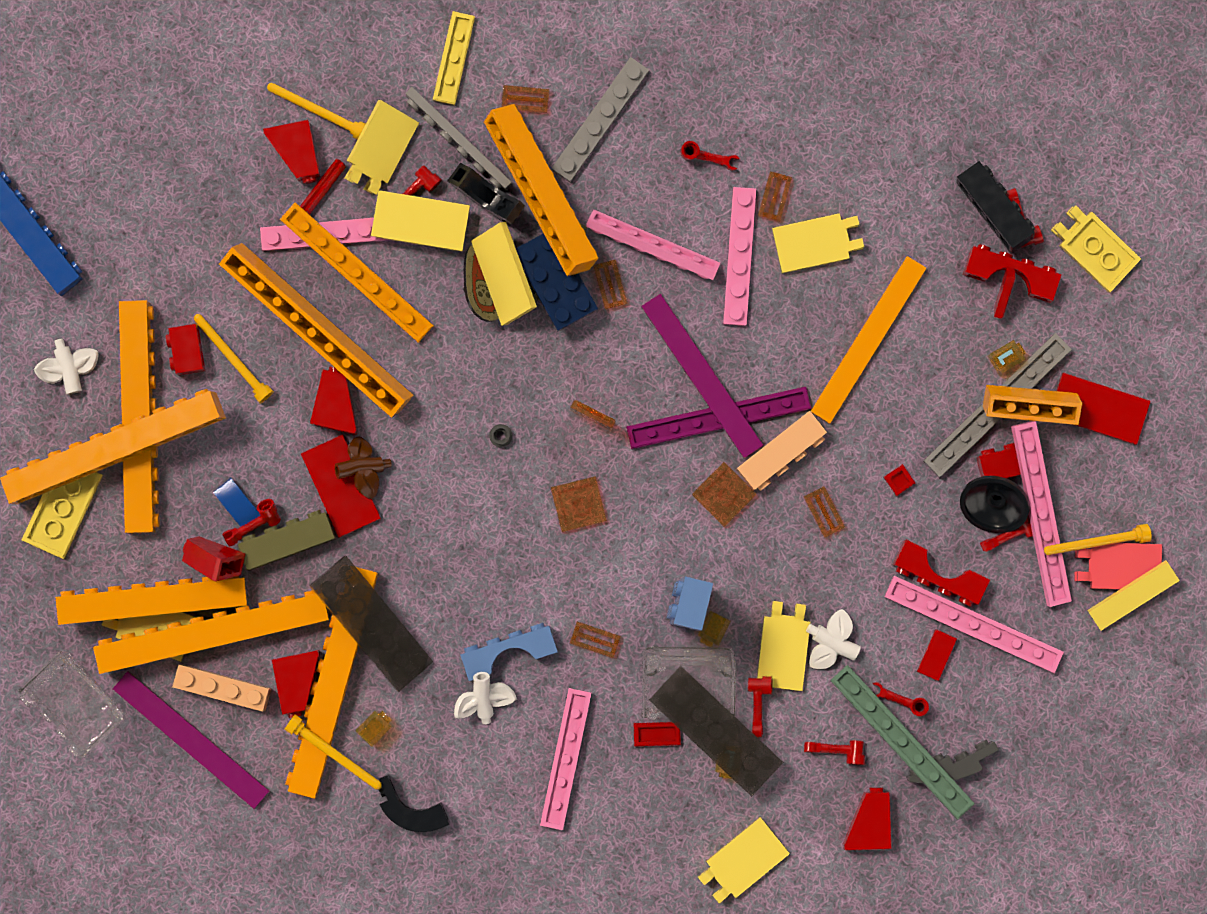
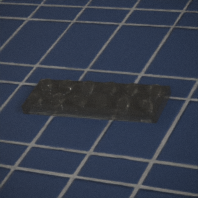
M344 555L309 585L397 692H400L433 663V660L347 556Z
M682 666L649 699L751 797L784 763Z

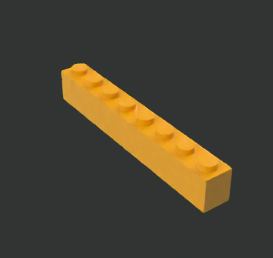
M515 104L492 109L484 120V124L565 274L570 276L590 270L598 260L596 250L592 247L585 230L581 227L575 216L574 210L566 200L563 190L554 178V174L548 167L543 153L539 150L532 133L524 123L521 113L518 112Z
M239 576L217 582L208 577H202V582L196 583L192 582V578L180 579L176 585H169V581L155 582V587L147 588L145 583L131 584V589L122 590V586L108 587V592H98V588L84 589V594L75 595L74 590L60 592L61 596L55 597L58 625L247 606L244 578H239Z

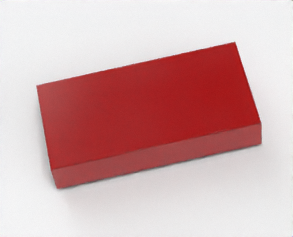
M1006 267L994 306V317L1002 319L1004 317L1015 282L1014 268Z
M935 629L916 672L939 681L957 638Z
M680 722L633 723L634 746L681 745Z

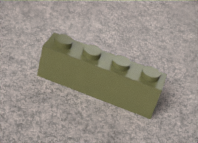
M317 510L307 514L308 519L299 521V518H295L285 522L286 527L278 529L277 526H273L263 530L264 535L256 537L255 534L243 537V542L239 543L238 547L241 552L246 553L244 559L246 569L250 571L335 540L336 536L328 514Z

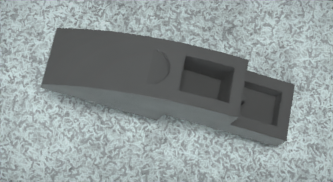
M986 739L975 745L976 750L967 753L965 750L954 756L955 761L953 762L949 755L943 756L942 753L933 758L953 780H957L983 770L979 761L999 749L994 741L988 742ZM910 769V775L906 776L907 780L923 783Z

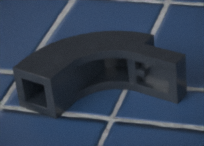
M462 163L457 166L447 180L458 191L503 222L507 221L512 224L519 217L521 210L525 206L520 200L499 190L475 170Z
M389 774L379 778L382 786L378 790L382 797H387V801L379 805L385 815L399 827L413 832H431L450 825L442 802L426 809L410 808L399 799Z

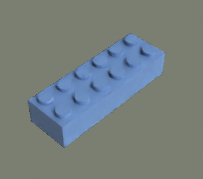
M686 576L675 582L672 596L676 597L675 603L669 605L666 619H670L669 624L702 631L713 583Z

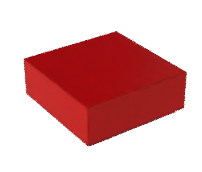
M903 464L883 477L895 496H898L915 484V481Z

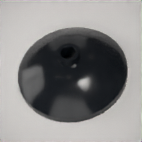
M982 476L973 479L964 487L960 496V508L965 518L975 527L991 533H1005L1018 529L1027 520L1030 510L1029 499L1024 490L1013 481L999 476Z

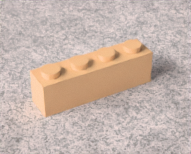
M809 411L736 470L753 491L756 488L761 491L771 483L769 481L771 476L776 473L779 477L789 469L787 464L794 459L797 463L807 455L804 450L812 445L816 448L825 440L823 435L827 432Z
M183 664L178 665L172 686L173 688L262 712L266 711L272 689Z

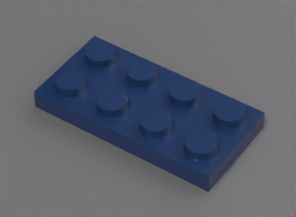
M544 233L516 248L524 273L557 332L598 310L579 273L570 276L565 274Z

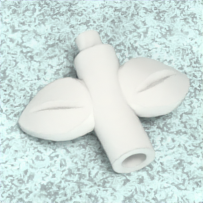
M63 339L55 340L56 349L54 354L56 358L42 360L36 365L34 372L42 381L51 384L60 382L63 379L66 395L81 392L79 374H88L95 368L98 361V351L83 348L76 350L72 354L70 347L65 346Z
M841 609L830 617L827 629L821 625L816 627L812 624H809L806 632L813 635L812 639L820 643L811 652L810 667L825 669L835 663L838 654L851 660H855L859 654L861 647L846 640L853 631V624L850 616Z
M478 672L473 676V692H465L458 698L455 704L454 716L458 719L465 718L474 714L477 710V716L481 718L482 723L489 724L494 714L493 707L511 704L517 698L514 691L508 685L499 682L490 684L489 674Z

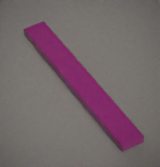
M659 294L642 305L641 308L743 459L763 447V444L662 295Z
M806 386L734 402L748 423L811 409ZM710 408L626 426L631 449L723 429Z
M129 671L113 687L117 694L253 809L268 794L269 789Z

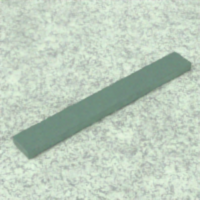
M848 665L830 680L957 820L975 804Z

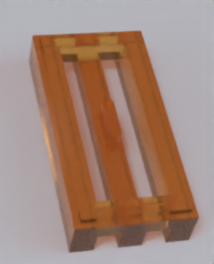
M503 85L501 107L512 105L507 104V100L543 103V107L517 104L515 106L518 111L547 113L549 89ZM508 91L544 95V98L508 95Z
M770 171L758 213L759 217L780 222L792 177ZM774 177L777 178V182L775 185L769 211L767 213L764 212V209L770 191L771 183ZM785 180L786 184L778 213L774 215L773 210L781 181Z
M616 260L593 265L605 310L626 305L627 300ZM611 265L621 296L620 301L616 299L608 266ZM600 268L604 269L613 303H608L599 271Z
M824 486L803 497L824 538L845 528ZM818 494H823L838 526L834 527ZM810 498H815L830 530L826 531Z
M577 621L570 644L614 658L621 636ZM581 627L615 639L614 643L578 632L579 628ZM579 636L611 647V652L576 641V637Z

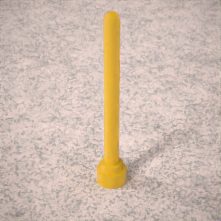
M274 83L267 85L268 91L349 130L356 140H358L366 124L362 121L359 123L355 121L353 123Z
M201 314L194 316L196 324L254 389L252 392L255 394V399L260 404L274 393L269 385L260 383Z
M1141 524L1128 532L1049 545L1044 548V553L1052 555L1131 540L1146 543L1151 541L1152 534L1148 524Z
M296 714L292 717L284 730L291 735L293 733L301 735L376 790L381 788L382 784L378 779L304 727L303 719Z

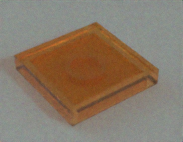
M574 400L570 407V411L612 432L616 423L615 419L577 400Z
M723 462L691 495L725 527L757 494Z
M596 476L551 487L562 532L607 521Z

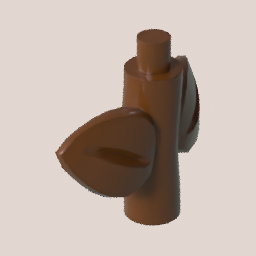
M357 436L348 445L347 451L351 460L335 463V474L337 479L354 476L356 489L363 496L374 499L379 489L377 473H382L385 468H391L392 463L390 458L382 460L381 456L372 457L371 445L362 437Z

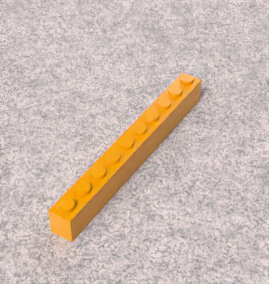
M243 243L233 246L221 260L219 265L391 418L398 414L414 396Z
M147 300L119 301L122 424L124 426L131 424V420L135 417L142 415L148 417L152 415V411L157 409L156 398H152V389H156V376L152 375V366H155L156 359L155 352H151V343L155 342L154 329L150 328V320H154V307L150 306ZM158 447L123 461L125 533H156V527H160L159 513L155 514V504H159V491L155 490V481L159 479L158 467H154V458H158Z
M208 389L198 391L194 394L195 397L189 400L187 398L176 400L173 402L174 406L167 409L166 407L157 408L148 417L144 415L135 417L131 420V424L126 426L124 424L116 425L110 428L111 432L107 434H94L89 437L90 441L82 443V441L70 444L68 446L69 449L66 451H53L44 460L35 459L29 461L27 467L22 469L16 467L6 471L7 475L0 477L9 504L18 505L226 419L217 393L208 391Z
M351 565L349 570L345 569L341 582L345 583L343 592H338L335 605L339 606L337 614H332L329 627L333 629L331 636H326L323 650H326L325 658L319 660L317 672L320 673L318 682H313L310 695H314L312 705L307 704L304 717L308 718L305 727L329 745L332 744L378 577L377 572ZM299 735L298 740H301L299 750L295 749L292 757V763H295L293 772L289 771L285 785L289 786L288 792L315 799L317 798L328 755Z
M317 589L304 592L305 597L295 599V595L282 597L281 603L273 604L272 600L258 603L259 608L251 610L249 605L235 608L236 613L227 615L226 611L214 613L213 619L204 620V617L201 616L190 619L191 624L181 626V622L167 624V629L158 631V627L144 630L145 635L135 636V632L121 635L122 640L112 642V638L99 640V645L93 647L99 674L329 620L324 594H318Z

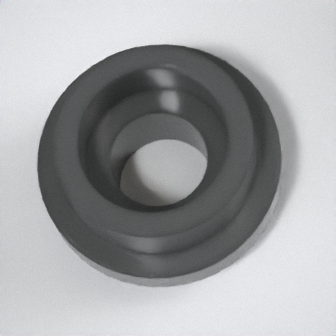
M504 424L495 425L489 433L491 443L496 447L509 445L512 440L511 429ZM498 432L505 433L503 440L497 439L496 435Z

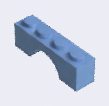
M544 623L531 626V632L522 634V631L519 630L508 634L509 639L500 641L499 637L486 641L487 646L479 649L477 644L464 648L465 653L461 654V659L468 680H473V676L478 672L492 674V667L496 657L509 648L526 650L535 659L557 653L550 626L545 627Z

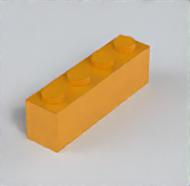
M986 385L982 406L988 417L1078 425L1082 402L1077 393Z

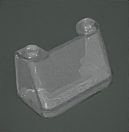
M648 647L643 649L642 718L650 720L659 719L664 715L665 709L711 710V714L718 720L735 719L736 659L734 650L724 647Z

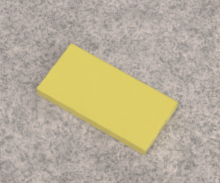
M379 190L371 237L462 252L470 205Z
M500 222L473 239L471 243L500 323L503 326L510 324L537 306L507 223Z
M95 472L42 494L22 537V541L65 559L103 475Z

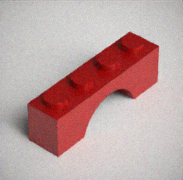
M981 244L971 248L962 275L985 282L995 272L1004 271L1006 267L1014 268L1015 273L1024 280L1029 297L1048 303L1054 300L1062 275L1056 273L1057 270L1049 266L1040 268L1034 266L1035 262L1031 260L1021 259L1019 261L1013 259V255L1002 251L997 254L991 252L990 247Z
M907 539L903 541L892 564L897 567L896 572L906 577L912 574L918 577V583L927 587L933 584L939 587V593L948 597L954 594L960 597L958 600L960 603L969 607L972 604L979 605L990 582V579L971 570H966L963 574L953 579L937 575L928 563L927 549Z

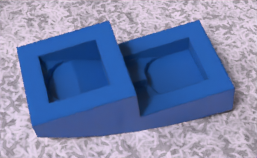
M229 478L213 491L240 527L260 516L255 506L232 478Z

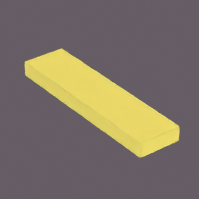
M452 12L433 101L454 106L456 104L475 16Z
M1165 560L1087 611L1098 628L1103 630L1180 580Z

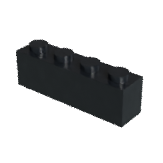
M978 161L958 175L956 183L1010 254H1013L1034 239L1035 227L1028 218L1024 219L1020 214L1021 209L1014 200L1012 202L1006 196L1007 191L1000 182L998 184L992 178L994 175L987 165L983 166Z

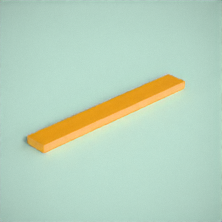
M296 202L280 218L287 227L418 343L434 326Z
M908 256L905 258L810 412L829 424L831 423L925 272L926 267Z

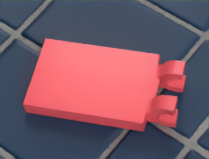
M1114 543L1091 547V549L1075 550V558H1089V572H1074V581H1090V588L1121 589L1162 563V544Z

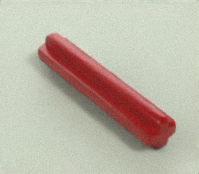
M335 159L300 205L309 215L346 168V165L341 160Z

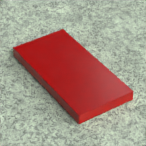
M1061 373L1056 391L1077 393L1082 402L1079 424L1075 426L1137 445L1151 402L1150 400Z
M343 434L301 453L338 538L381 519L373 499L363 496L356 489L354 476L337 479L335 463L351 460L347 451L348 444Z

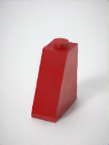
M309 120L263 129L269 142L298 181L308 184L316 182V178L321 177Z
M329 367V370L323 369L310 424L357 435L358 429L348 379L335 367Z
M198 536L186 540L183 546L184 554L182 561L217 582L240 576L246 553Z
M319 650L272 659L282 715L288 714V717L292 718L295 714L301 716L302 711L306 710L320 658Z
M870 787V792L863 793L844 839V850L891 849L890 793L884 791L883 787Z

